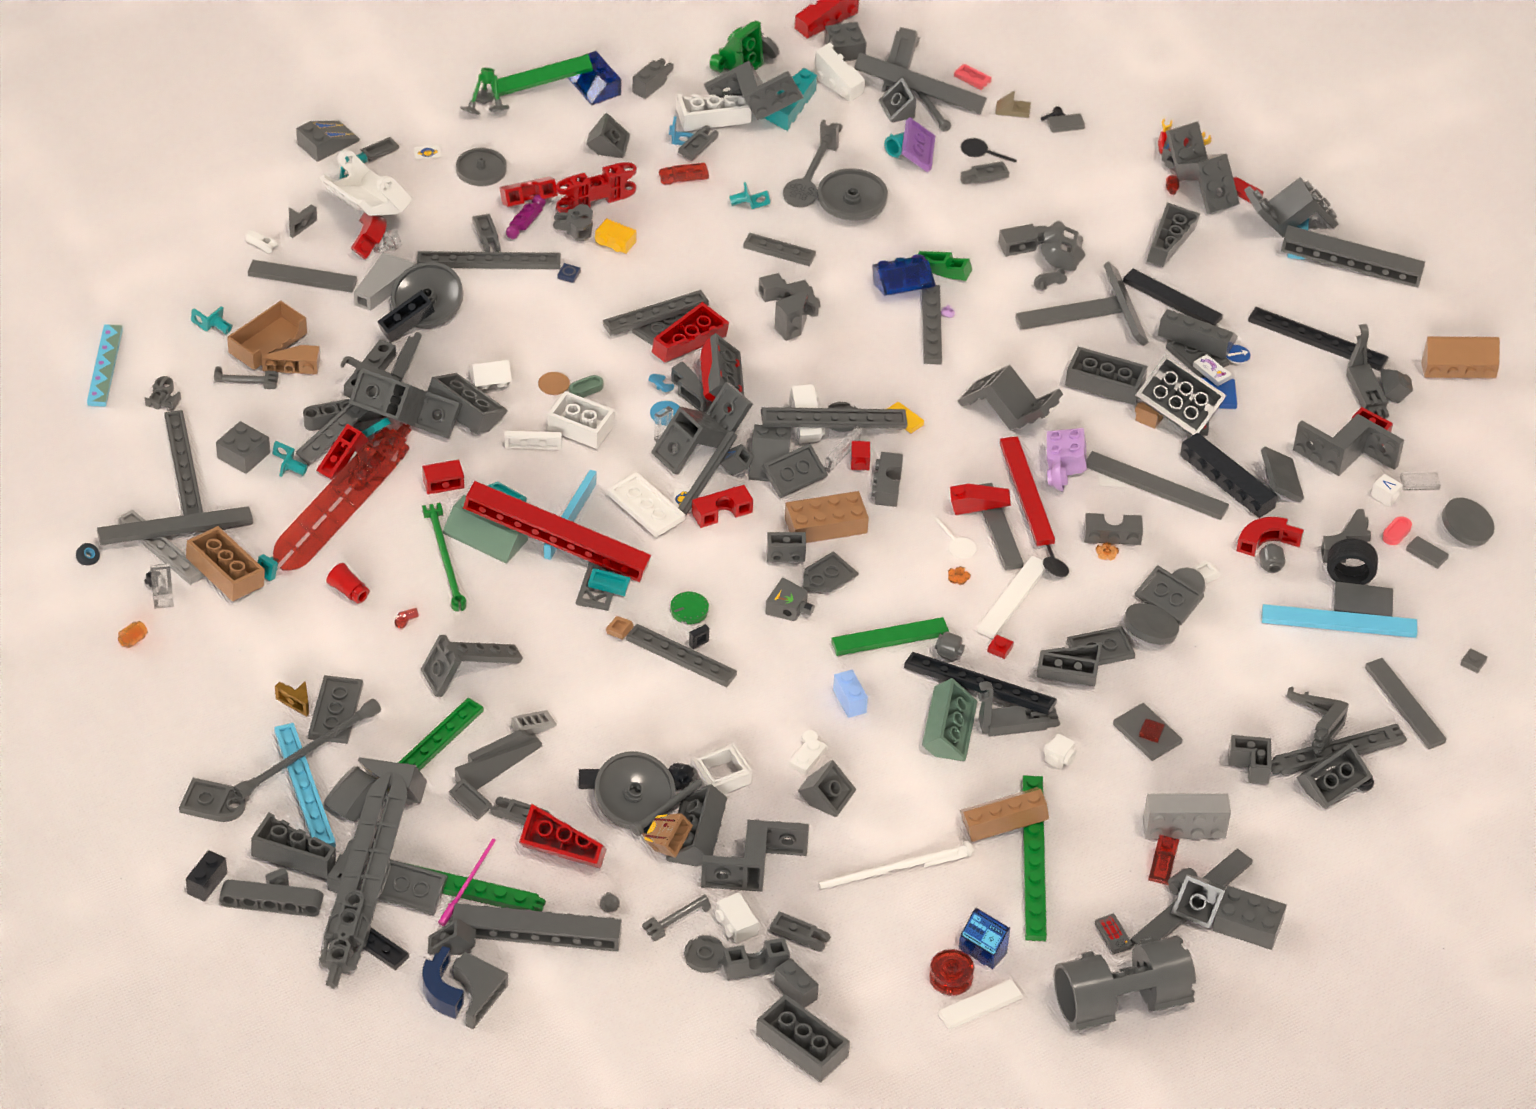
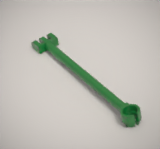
M441 503L436 504L437 509H434L433 504H429L430 510H427L426 505H422L424 519L431 518L453 596L451 608L459 612L460 602L461 611H464L467 606L466 598L459 592L438 516H443Z

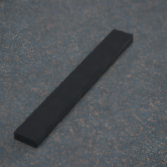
M1256 306L1248 317V322L1349 360L1356 346L1355 343ZM1367 348V364H1370L1372 369L1380 371L1386 365L1389 356Z
M912 652L904 663V668L942 681L953 678L962 687L979 693L987 692V690L982 691L980 689L979 683L990 682L993 687L994 698L1046 715L1051 713L1057 703V698L916 652Z

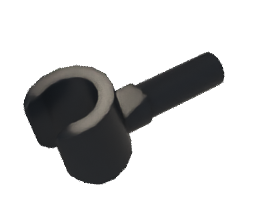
M1056 106L1053 108V112L1040 117V119L1044 121L1048 117L1065 114L1061 107Z

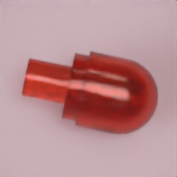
M1170 175L1166 178V189L1171 195H1175L1180 187V182L1176 175Z

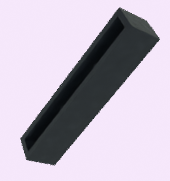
M1196 433L1182 442L1180 456L1235 498L1237 502H1240L1249 509L1251 513L1261 518L1275 509L1278 495L1201 434Z

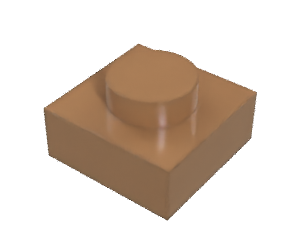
M616 616L606 627V632L623 640L634 625L632 621Z

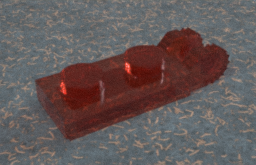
M706 163L675 165L661 168L658 172L661 177L660 181L664 185H671L673 182L709 179Z

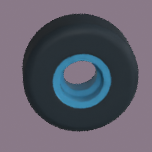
M84 543L76 550V559L81 565H93L100 558L98 548L91 543Z

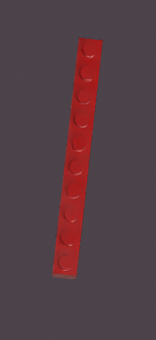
M474 481L465 498L463 509L615 573L630 577V579L639 583L648 567L651 558L650 554L488 487L485 484Z

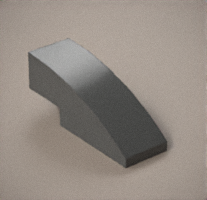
M683 361L671 368V381L678 386V395L699 411L706 412V398L703 395L701 382Z

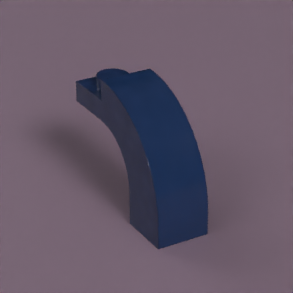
M442 946L439 953H435L432 961L426 959L422 970L423 992L428 1003L436 1011L456 1019L464 1005V990L452 987L442 980V976L451 962L450 948Z

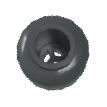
M1270 543L1260 550V563L1264 570L1269 573H1276L1284 567L1285 556L1281 546Z
M945 632L943 635H939L935 649H937L938 655L955 660L958 655L962 656L965 645L962 644L963 639L961 636Z

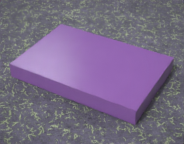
M909 117L905 123L901 154L928 173L932 169L936 136Z

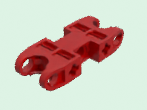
M630 162L616 163L602 167V174L588 178L585 172L560 180L556 184V191L565 196L557 201V211L568 213V209H573L579 204H585L591 208V202L605 198L608 203H612L634 195L636 184L627 180L636 174V165ZM568 205V207L562 208L560 206Z

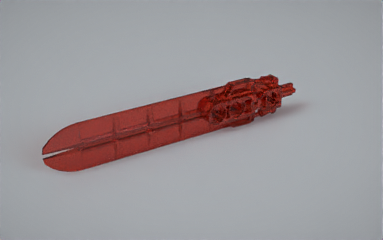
M403 423L397 431L393 428L389 430L387 427H384L375 434L374 438L369 440L358 451L351 461L283 532L274 545L273 560L279 564L291 550L294 553L280 567L281 570L291 571L305 566L392 473L399 461L403 460L410 449L405 443L407 441L405 437L412 431L409 428V424ZM380 440H381V442L379 443V445H376V446L373 445V443H374L375 441H380ZM397 454L396 461H392L391 459ZM351 487L352 490L348 494H345L347 489ZM342 497L343 500L330 512L329 509ZM325 514L327 517H326V518L319 524V526L314 530L312 527H313V526L322 518V516ZM309 532L310 535L299 547H296L298 542Z

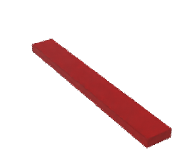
M1018 436L1000 438L999 444L1036 546L1055 544L1054 534Z

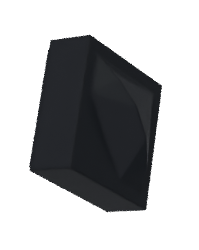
M706 624L689 632V646L692 649L709 642L710 628Z

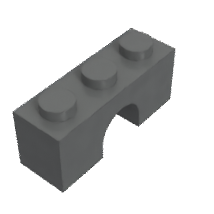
M881 452L880 459H876L875 470H878V472H874L873 483H876V486L873 485L872 497H875L874 505L897 507L903 454Z
M1085 513L1084 543L1141 545L1143 536L1142 515H1123L1121 524L1111 525L1105 521L1104 514Z
M785 937L764 941V947L760 951L751 954L746 953L744 945L723 949V967L727 980L775 972L776 967L790 959V952Z

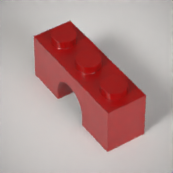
M550 176L499 187L502 204L507 207L523 204L524 201L533 199L536 195H540L543 199L558 196L555 179Z
M740 485L693 499L692 514L700 528L718 523V513L720 510L731 511L735 518L753 513V498L746 486Z

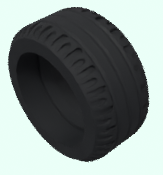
M1349 538L1336 542L1329 549L1327 571L1335 582L1365 585L1376 576L1378 554L1370 543L1361 539ZM1358 559L1365 564L1352 567L1340 563V561Z

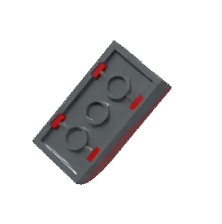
M715 333L704 343L701 350L703 395L711 402L714 401L725 382L731 383L744 395L741 353ZM731 403L728 405L727 408L728 413L732 410Z

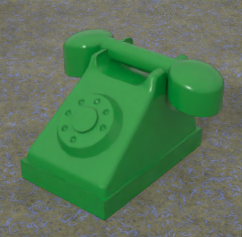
M755 20L733 31L727 38L728 42L726 45L719 49V54L714 53L709 62L711 70L722 73L724 68L730 71L750 61L755 70L764 64L761 22Z

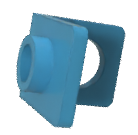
M674 116L673 124L669 126V135H672V145H683L686 141H680L679 138L687 137L689 139L693 136V133L676 132L677 116Z

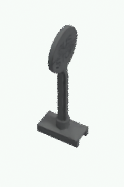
M822 119L820 123V147L804 178L794 179L784 186L783 197L789 205L800 208L807 207L817 199V187L811 182V179L826 150L837 151L839 147V124L835 123L834 127L826 125V120Z

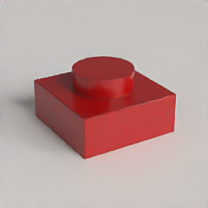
M996 634L989 644L987 652L1005 659L1013 648L1014 641Z

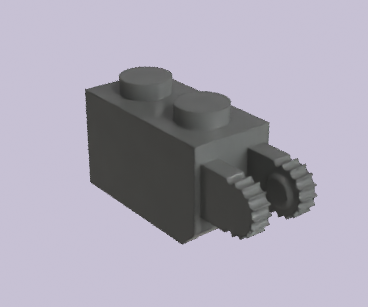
M663 58L651 61L632 77V93L647 99L665 84L667 75L673 70L674 64L669 62L665 65L666 60Z
M1033 224L1001 229L999 231L998 244L1005 257L1036 251L1038 244L1044 243V231L1048 226L1034 227Z

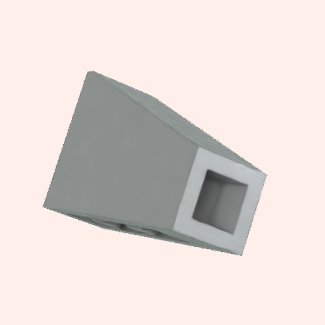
M383 252L354 291V305L370 311L391 296L392 288L397 278L405 270L414 266L415 262Z

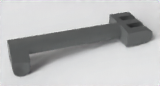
M217 366L215 367L214 381L262 383L264 389H276L279 374L276 371H265V376L223 375L222 367Z
M703 895L659 922L652 917L644 922L642 927L644 930H647V934L651 936L653 941H657L666 936L664 928L699 907H702L704 912L709 911L711 904L708 897Z

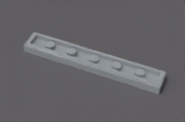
M134 510L118 518L119 524L146 521ZM166 537L138 540L189 585L205 576Z

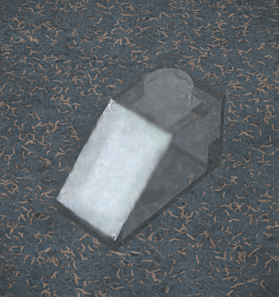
M170 563L150 565L154 609L174 607Z

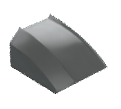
M359 766L352 767L333 787L324 803L342 817L356 822L360 819L368 790L377 778L372 777L360 769Z

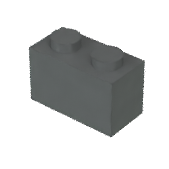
M792 958L775 968L774 984L795 1002L806 1008L818 999L819 984Z

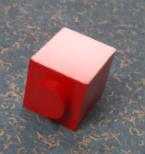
M852 441L851 470H869L870 441Z

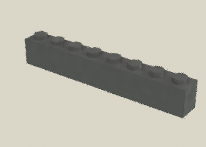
M1290 225L1287 226L1281 247V252L1416 288L1419 287L1426 262Z
M457 903L454 906L452 921L458 918L476 929L477 939L619 952L622 919Z

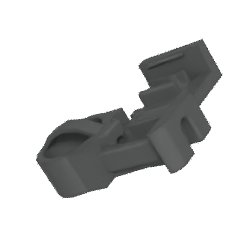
M161 376L156 379L152 386L153 393L149 398L144 397L145 405L148 407L152 405L154 409H160L161 404L163 407L174 410L181 400V392L171 396V393L174 391L173 380L168 376ZM164 384H169V385H170V386H168V387L163 388V385H164Z

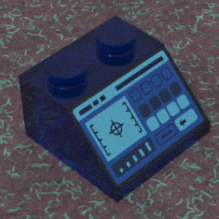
M976 907L960 935L958 949L964 954L972 956L982 965L994 969L1007 954L1010 927Z

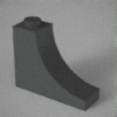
M465 951L460 958L458 957L454 961L452 968L454 969V979L463 984L471 995L472 1002L466 1012V1026L474 1029L508 987V973Z

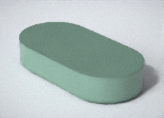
M597 375L588 376L571 383L569 393L582 398L600 392L603 389L604 381Z

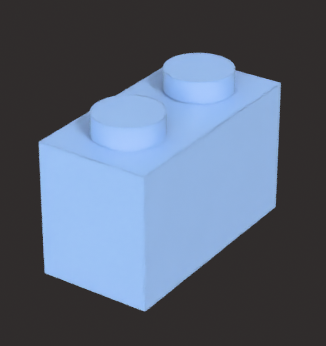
M853 669L834 674L833 691L847 717L850 718L867 713L868 697Z

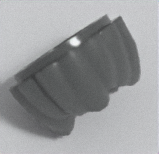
M609 892L603 895L600 900L601 909L607 912H614V910L619 908L620 902L617 896Z

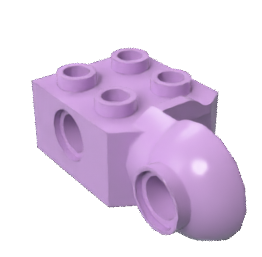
M1084 428L1047 431L1048 485L1061 492H1064V485H1068V475L1082 473L1087 470Z

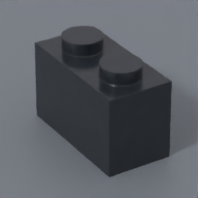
M208 850L185 878L187 894L205 902L228 873L226 857Z

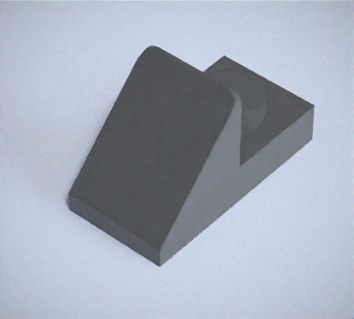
M311 204L300 213L289 207L291 238H294L317 221V207Z

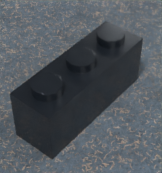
M420 290L377 322L382 333L392 343L433 314L435 310L432 302Z

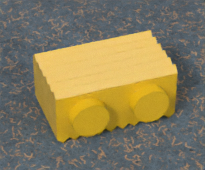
M606 218L595 230V242L602 246L605 245L613 248L616 252L627 254L632 246L636 244L637 231Z

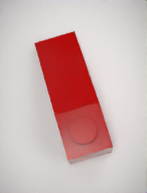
M347 424L316 471L332 480L346 467L354 452L359 454L364 449L369 439L361 431Z
M969 483L950 487L951 503L955 515L1011 506L1010 490L1006 488Z

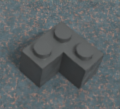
M1231 735L1228 749V766L1248 767V783L1269 784L1272 769L1271 738Z

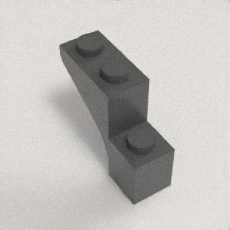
M779 273L759 278L758 291L764 302L779 301L807 290V315L811 317L818 316V311L821 307L818 297H815L812 286H809L806 280L787 284Z
M1364 509L1356 510L1347 527L1340 534L1323 536L1321 545L1323 563H1327L1329 549L1338 541L1349 538L1361 539L1366 542L1371 541V531L1367 529L1369 519L1365 517ZM1346 559L1340 561V563H1346Z

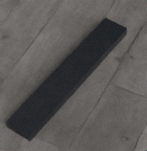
M1134 268L1123 277L1125 284L1194 319L1210 323L1214 326L1222 320V313Z

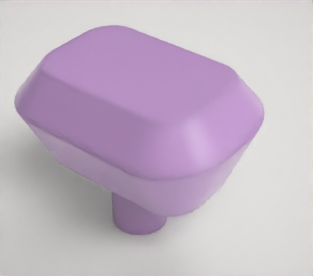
M947 305V307L942 308L941 315L951 318L955 315V311L953 308H950V305Z

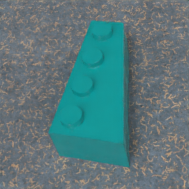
M803 68L792 77L804 98L764 117V119L786 131L790 129L792 122H795L799 112H802L804 105L809 102L817 89V74L806 68ZM780 90L777 94H782L784 91Z

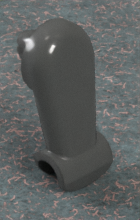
M1061 267L1057 272L1038 275L1034 280V286L1038 289L1046 290L1050 284L1056 282L1057 284L1066 283L1067 276L1065 275V270Z

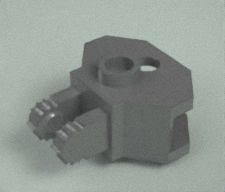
M579 204L573 209H568V213L557 212L554 216L553 227L557 230L567 231V234L571 235L576 241H585L592 234L593 210L588 205Z

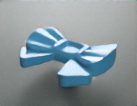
M651 374L648 381L655 383L657 390L661 389L662 392H669L674 389V384L662 382L666 376L660 374Z

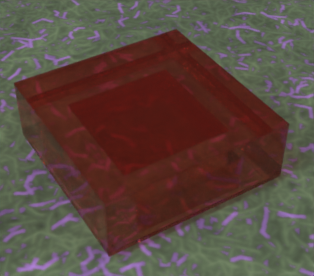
M1145 719L1139 737L1158 743L1165 724Z

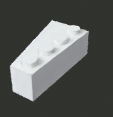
M677 94V112L684 131L699 130L706 125L714 128L751 123V109L743 96L725 95L724 98H719L716 95L699 97V94H692V97H683V94Z

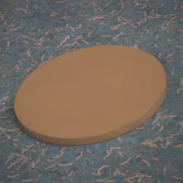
M548 372L539 378L538 386L542 392L548 395H560L569 389L570 380L563 373Z

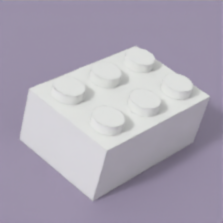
M565 391L547 414L548 430L551 432H562L564 437L597 449L614 427L615 410Z

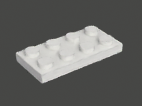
M638 473L631 475L608 489V496L655 537L685 520V514Z

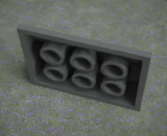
M1167 354L1164 355L1135 395L1136 398L1192 436L1203 430L1227 396Z

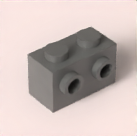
M767 532V562H805L806 532Z

